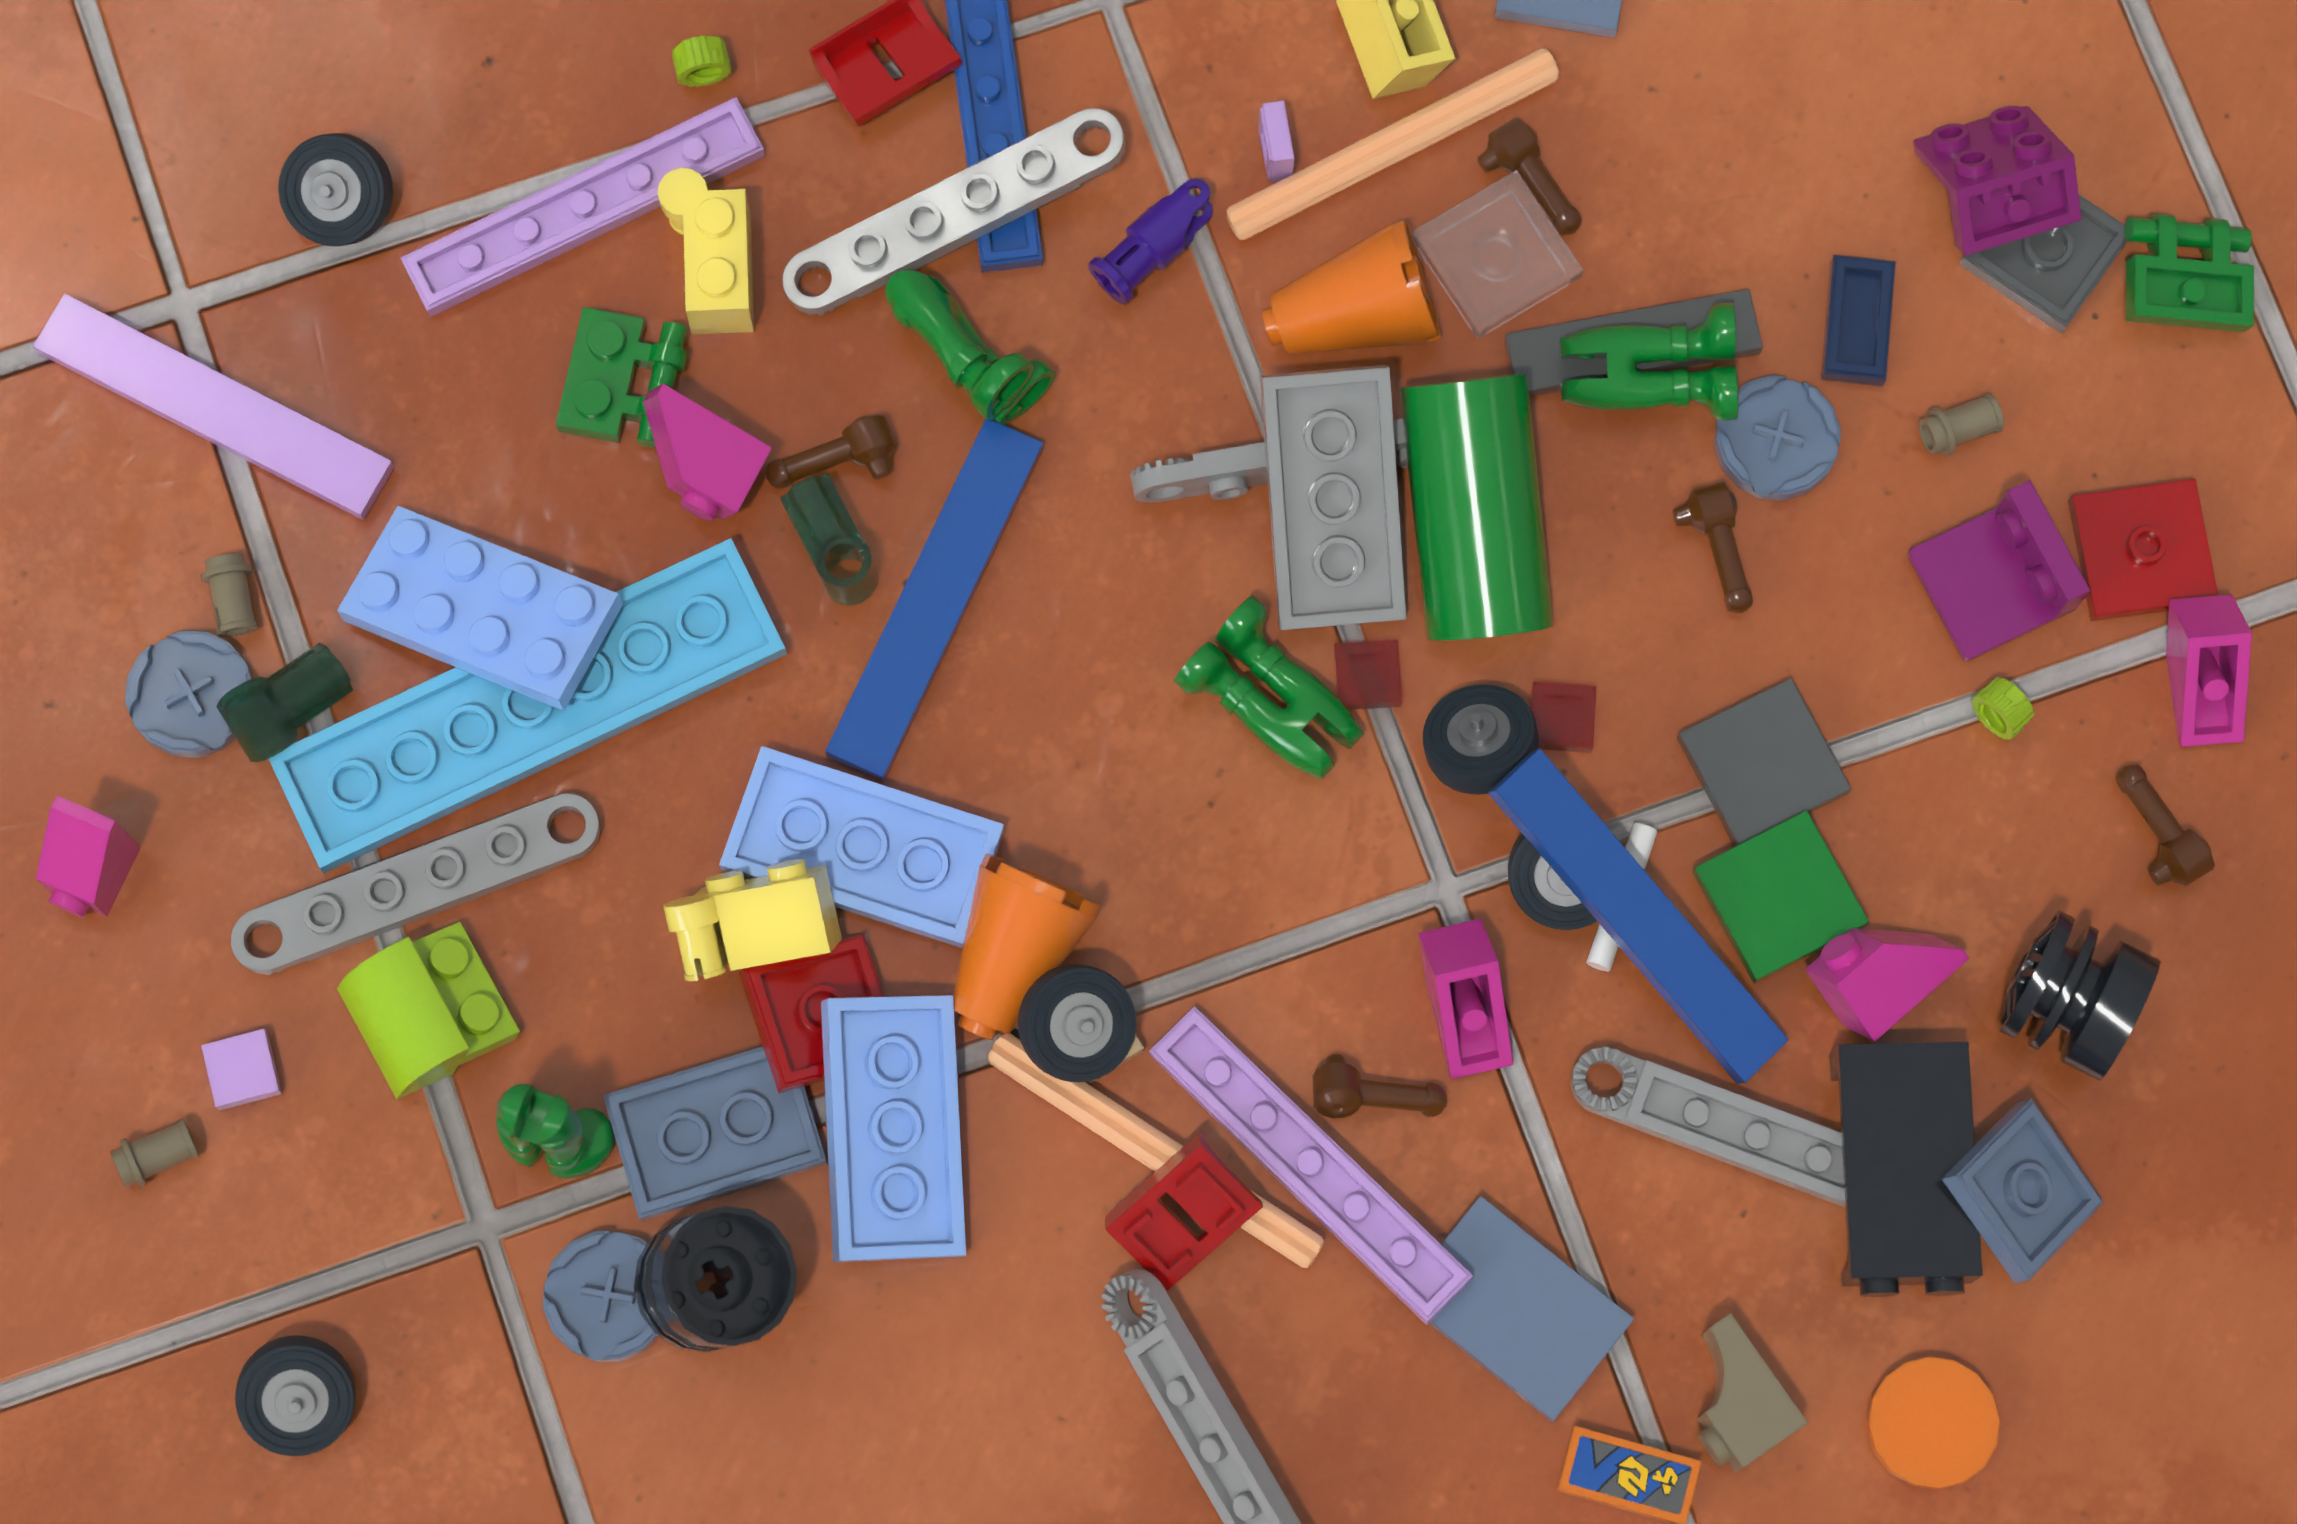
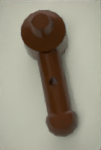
M1515 117L1488 134L1487 149L1477 158L1481 168L1486 173L1498 168L1511 173L1518 171L1552 220L1553 227L1560 235L1575 233L1580 228L1582 219L1576 208L1570 205L1539 160L1540 150L1537 136L1533 129Z
M879 415L862 416L842 431L843 437L785 459L779 458L770 462L766 470L768 482L777 489L785 488L793 484L792 482L850 460L856 465L867 467L874 479L888 476L891 473L889 458L896 449V443L886 417Z
M1724 482L1693 489L1686 503L1673 509L1676 526H1692L1702 535H1708L1724 593L1726 608L1733 613H1743L1753 605L1751 590L1747 586L1732 528L1735 527V517L1738 510L1735 496L1728 490Z
M2139 765L2123 767L2116 776L2117 785L2124 794L2128 795L2162 843L2159 851V861L2149 870V875L2154 883L2159 886L2173 881L2187 886L2213 870L2215 864L2209 844L2193 830L2187 829L2184 831L2148 781L2145 771Z
M1340 1054L1328 1056L1326 1064L1319 1067L1313 1074L1314 1108L1325 1117H1348L1357 1112L1361 1106L1418 1111L1427 1117L1441 1114L1448 1102L1445 1090L1435 1083H1427L1426 1086L1360 1080L1358 1070L1352 1065L1346 1064L1344 1057Z

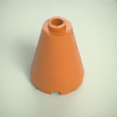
M1405 220L1387 225L1270 294L1271 307L1262 310V317L1272 346L1283 343L1288 354L1424 344L1442 338L1433 298H1429L1425 283L1426 274L1413 236L1407 223L1405 224Z
M986 853L982 863L979 865L953 993L954 1010L962 1014L957 1024L958 1026L978 1036L993 1040L997 1030L1006 1034L1011 1033L1018 1023L1020 1006L1028 989L1042 975L1063 964L1097 919L1102 904L1086 900L1085 895L1024 867H1020V870L1005 864V859Z

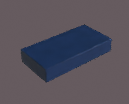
M1839 255L1833 256L1830 264L1821 380L1874 386L1884 385L1887 375L1896 262Z

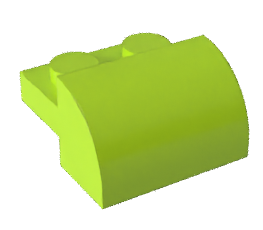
M457 922L412 942L410 937H407L386 947L350 971L337 987L396 1099L453 1075L459 1065L515 1041L520 1033L461 922Z

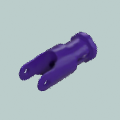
M1196 178L1187 180L1171 195L1163 197L1126 228L1127 236L1104 258L1094 257L1088 263L1092 276L1100 287L1116 302L1124 305L1133 299L1132 290L1156 268L1159 270L1167 268L1187 249L1194 239L1195 233L1211 219L1213 209L1208 201L1210 198L1208 184ZM1193 188H1198L1201 192L1198 196H1192L1189 194V191ZM1200 208L1203 210L1202 215L1194 216Z

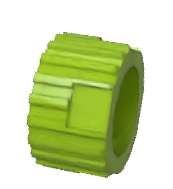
M706 35L692 37L682 41L672 50L677 80L683 86H708L722 81L731 73L726 43L720 37Z
M1996 677L1985 688H1982L1971 701L1974 713L1978 716L1980 722L1991 733L2004 740L2013 739L2024 729L2023 727L2030 719L2034 717V709L2028 697L2014 683L2005 678Z

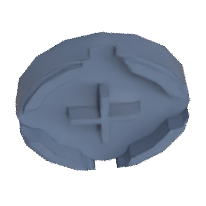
M1769 375L1749 381L1738 389V420L1720 421L1717 419L1714 449L1721 469L1738 488L1759 499L1785 501L1808 494L1826 479L1838 456L1841 428L1833 406L1817 388L1803 381L1800 384L1794 380H1786L1785 376Z
M179 631L167 635V639L159 641L155 646L151 644L139 654L127 676L125 702L133 724L151 746L174 757L200 758L221 751L242 734L253 714L256 688L249 666L229 642L208 632Z
M594 1231L571 1241L553 1259L544 1284L543 1310L552 1332L573 1353L595 1362L624 1361L645 1352L659 1338L640 1314L634 1290L637 1260L647 1244L643 1239L622 1232Z

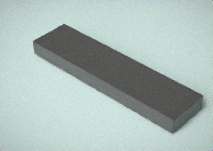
M1747 289L1505 334L1504 344L1511 375L1527 373L1529 397L1561 391V382L1585 377L1607 378V358L1593 360L1560 358L1559 339L1582 330L1615 325L1670 327V325L1686 324V330H1690L1702 324L1709 309L1717 303L1734 304L1736 330L1735 359L1759 355L1763 346L1750 290ZM1687 359V362L1675 363L1662 361L1637 364L1635 368L1638 371H1672L1673 369H1683L1721 361Z

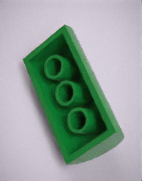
M1527 373L1399 387L1426 638L1435 641L1486 638L1537 631L1554 626Z

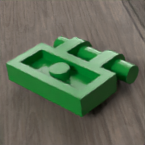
M2153 213L2149 219L2129 217L2127 219L2124 230L2125 240L2127 242L2146 243L2147 248L2150 250V256L2135 254L2126 261V321L2245 332L2254 326V265L2230 263V251L2241 253L2249 251L2252 240L2249 228L2231 227L2227 220L2206 218L2202 224L2176 221L2174 215ZM2177 246L2199 248L2200 253L2203 255V261L2177 258Z
M583 307L556 420L558 432L620 443L624 421L628 420L640 423L636 442L646 447L656 448L643 405L646 396H631L636 368L652 370L647 394L661 384L674 389L676 376L684 372L688 352L683 349L687 327L675 322H663L659 343H642L646 329L644 318Z

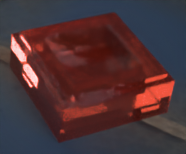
M1398 640L1334 644L1336 694L1348 710L1401 707L1402 693Z
M1544 682L1532 683L1530 709L1538 729V749L1592 752L1596 686Z

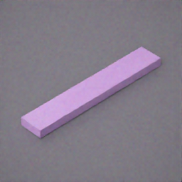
M737 97L419 248L401 257V260L429 316L432 317L661 207L657 193L659 183L664 175L671 170L678 168L692 169L703 177L707 185L765 157L764 149Z
M65 293L33 345L38 354L363 521L394 469L391 460Z
M1195 1006L1149 1051L1150 1057L1426 1325L1473 1280V1275Z

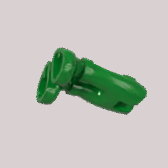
M912 270L899 271L889 278L885 294L897 322L907 330L911 328L924 339L947 370V376L956 387H963L973 406L986 420L992 421L995 419L1000 424L1013 421L1031 409L1049 390L1055 379V372L1043 360H1028L1021 353H1011L1001 358L992 348H988L984 344L960 306L936 278Z
M1717 303L1709 309L1705 321L1690 330H1686V324L1670 325V327L1615 325L1586 329L1559 339L1560 358L1581 360L1607 358V378L1585 377L1561 382V401L1599 410H1634L1664 405H1673V407L1689 406V401H1694L1708 407L1712 416L1720 421L1738 420L1736 366L1713 367L1696 372H1688V369L1638 371L1635 368L1637 364L1662 361H1671L1672 363L1687 362V359L1734 361L1736 330L1733 303Z
M1250 596L1225 621L1218 631L1214 642L1227 654L1250 668V673L1270 687L1285 702L1287 707L1281 708L1256 689V686L1245 676L1241 677L1230 666L1224 653L1210 641L1200 647L1176 675L1174 682L1185 693L1201 694L1207 692L1221 697L1220 704L1230 714L1234 713L1274 753L1300 771L1322 780L1334 768V763L1329 755L1302 731L1307 724L1313 720L1336 742L1348 749H1351L1364 733L1351 712L1330 689L1313 674L1285 656L1286 653L1276 644L1272 646L1267 644L1262 632L1267 618V610L1265 605L1258 599Z
M531 1084L513 1085L502 1094L497 1102V1134L505 1150L520 1165L529 1168L533 1167L545 1152V1160L551 1175L566 1180L594 1172L605 1163L613 1150L615 1135L611 1122L602 1112L595 1108H582L575 1111L570 1103L560 1094H556L555 1097L534 1088Z

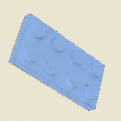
M397 506L337 611L346 623L564 711L622 608L623 603L616 592Z
M761 746L719 866L721 870L726 872L743 871L744 878L751 879L768 876L767 867L789 860L804 859L807 868L826 865L836 908L963 949L979 865L982 863L986 853L996 856L1005 828L1002 823Z
M953 995L827 998L822 1000L821 1014L833 1262L966 1256Z

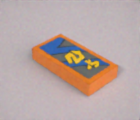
M1574 1426L1571 1431L1556 1491L1667 1523L1686 1524L1702 1461Z

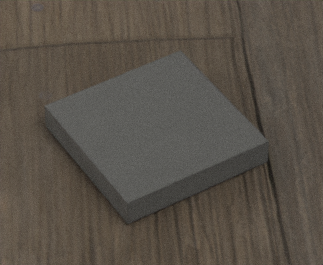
M2079 195L2081 221L1963 256L1959 265L2062 334L2127 244L2124 236L2125 225Z
M1792 679L1782 682L1680 732L1677 736L1679 744L1735 847L1806 810L1808 813H1811L1849 794L1851 791V787Z

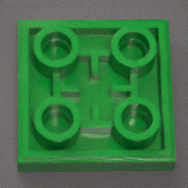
M1807 810L1704 862L1692 871L1754 984L1823 949L1829 941L1837 936L1846 934L1850 929H1862L1869 923Z

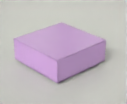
M1284 100L1262 103V108L1259 111L1258 130L1267 179L1274 183L1293 174L1294 153Z
M265 1029L201 1045L215 1107L219 1111L282 1094L269 1034Z

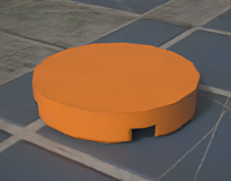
M1926 1357L1905 1362L1881 1380L1870 1401L1866 1430L1872 1452L1888 1473L1913 1486L1939 1490L1962 1484L1986 1466L1997 1446L2000 1417L1994 1396L1977 1373L1955 1360Z

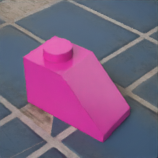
M661 384L649 391L643 401V405L667 488L682 496L680 505L684 509L704 520L713 521L715 516L722 520L736 514L772 447L665 384Z
M2232 594L2169 600L2166 658L2177 737L2181 747L2244 742L2252 632Z
M56 796L50 809L36 880L52 893L48 902L53 906L80 918H84L88 909L107 917L137 857L140 847L115 820L60 796Z
M1481 919L1418 933L1426 986L1450 1078H1460L1513 1065L1499 962Z
M1852 928L1846 934L1837 936L1829 941L1822 949L1821 956L1810 964L1805 971L1842 1025L1875 1042L1963 965L1969 957L1964 949L1928 933Z

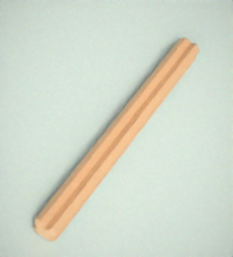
M1539 49L1229 206L1226 211L1228 224L1239 240H1245L1556 82L1559 74L1557 63L1547 49Z
M1003 1033L995 1041L988 1053V1061L992 1066L1155 1172L1184 1147L1086 1082L1063 1081L1043 1072L1030 1060L1022 1046L1021 1040L1012 1034ZM1254 1193L1263 1202V1207L1240 1228L1300 1267L1308 1268L1323 1247L1324 1240L1322 1236Z

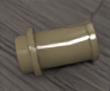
M1987 393L1980 398L1945 411L1937 407L1930 409L1927 412V417L1919 420L1918 428L1923 445L1930 454L1941 453L1943 456H1950L1955 452L1956 446L1991 433L2001 432L2003 430L2002 427H2004V417L1995 397L1991 393Z
M230 553L205 560L206 571L201 574V580L203 583L209 584L217 624V636H240L257 630L258 625L254 618L247 576L252 574V568L250 565L244 564L243 555Z
M184 1119L131 1143L128 1142L127 1138H123L120 1140L122 1146L110 1151L125 1187L138 1182L140 1188L147 1185L146 1178L188 1159L199 1157Z

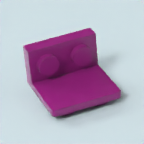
M2003 107L1992 112L1990 117L1963 125H1943L1935 129L1932 134L1913 141L1915 154L1949 192L1955 244L1964 256L2082 220L2074 154L2030 107Z
M2031 480L2008 490L1997 508L1913 547L1908 553V559L1964 661H1971L2075 611L2091 591Z

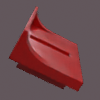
M890 0L808 49L815 70L857 127L962 65L961 57L936 26L921 0ZM879 43L904 77L894 81L870 48Z
M1200 1132L1105 1216V1230L1145 1270L1153 1274L1168 1291L1263 1207V1202L1221 1161ZM1167 1192L1205 1230L1200 1237L1160 1199L1164 1193Z

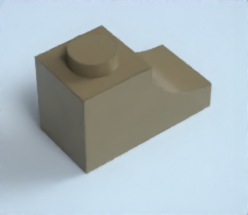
M1730 1313L1702 1334L1714 1361L1716 1387L1709 1410L1698 1418V1421L1705 1429L1698 1434V1438L1709 1456L1719 1467L1728 1463L1733 1471L1737 1473L1808 1422Z

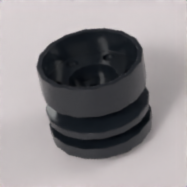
M2058 910L2048 926L2037 937L2033 938L2022 956L2006 991L2005 1010L1998 1029L2000 1032L2015 1038L2030 1015L2037 1017L2028 1040V1045L2036 1050L2050 1038L2056 1028L2067 1032L2061 1049V1062L2100 1081L2115 1062L2137 1022L2157 977L2161 961L2120 941L2108 953L2103 962L2100 963L2092 959L2097 943L2098 929L2088 924L2073 947L2070 948L2066 946L2075 919Z
M723 1206L671 1221L650 1237L637 1260L634 1290L640 1314L657 1336L678 1349L709 1352L759 1340L779 1325L794 1300L797 1270L791 1246L774 1223L753 1210ZM712 1271L717 1282L709 1287V1291L701 1293L697 1288L696 1282L704 1277V1273Z

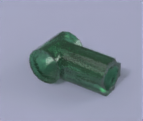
M830 475L810 476L794 484L785 495L780 497V500L820 577L825 593L831 600L841 605L852 606L864 602L877 587L878 574L870 548L856 528ZM855 559L862 563L859 572L851 578L839 579L831 575L834 566L842 560Z
M318 643L269 677L253 678L234 687L218 701L216 707L249 761L260 762L284 751L297 739L299 734L297 728L352 692L353 688L350 683L351 679L341 662L331 653L326 645Z

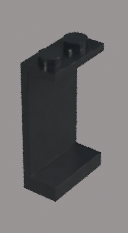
M1969 1042L1838 1045L1829 1055L1830 1078L1831 1081H1839L1849 1262V1267L1841 1273L1842 1286H1860V1296L1862 1297L1896 1296L1900 1294L1899 1285H1925V1294L1931 1296L1964 1294L1965 1284H1972L1983 1276L1980 1233L1942 1178L1975 1145Z

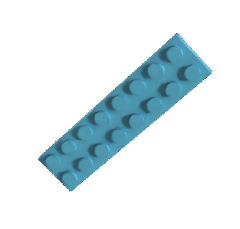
M727 539L616 592L619 594L623 606L564 711L455 667L268 755L267 757L320 870L326 873L787 655L786 648L732 539Z

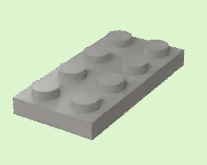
M1387 365L1260 375L1279 629L1291 630L1405 620L1406 606L1390 367Z

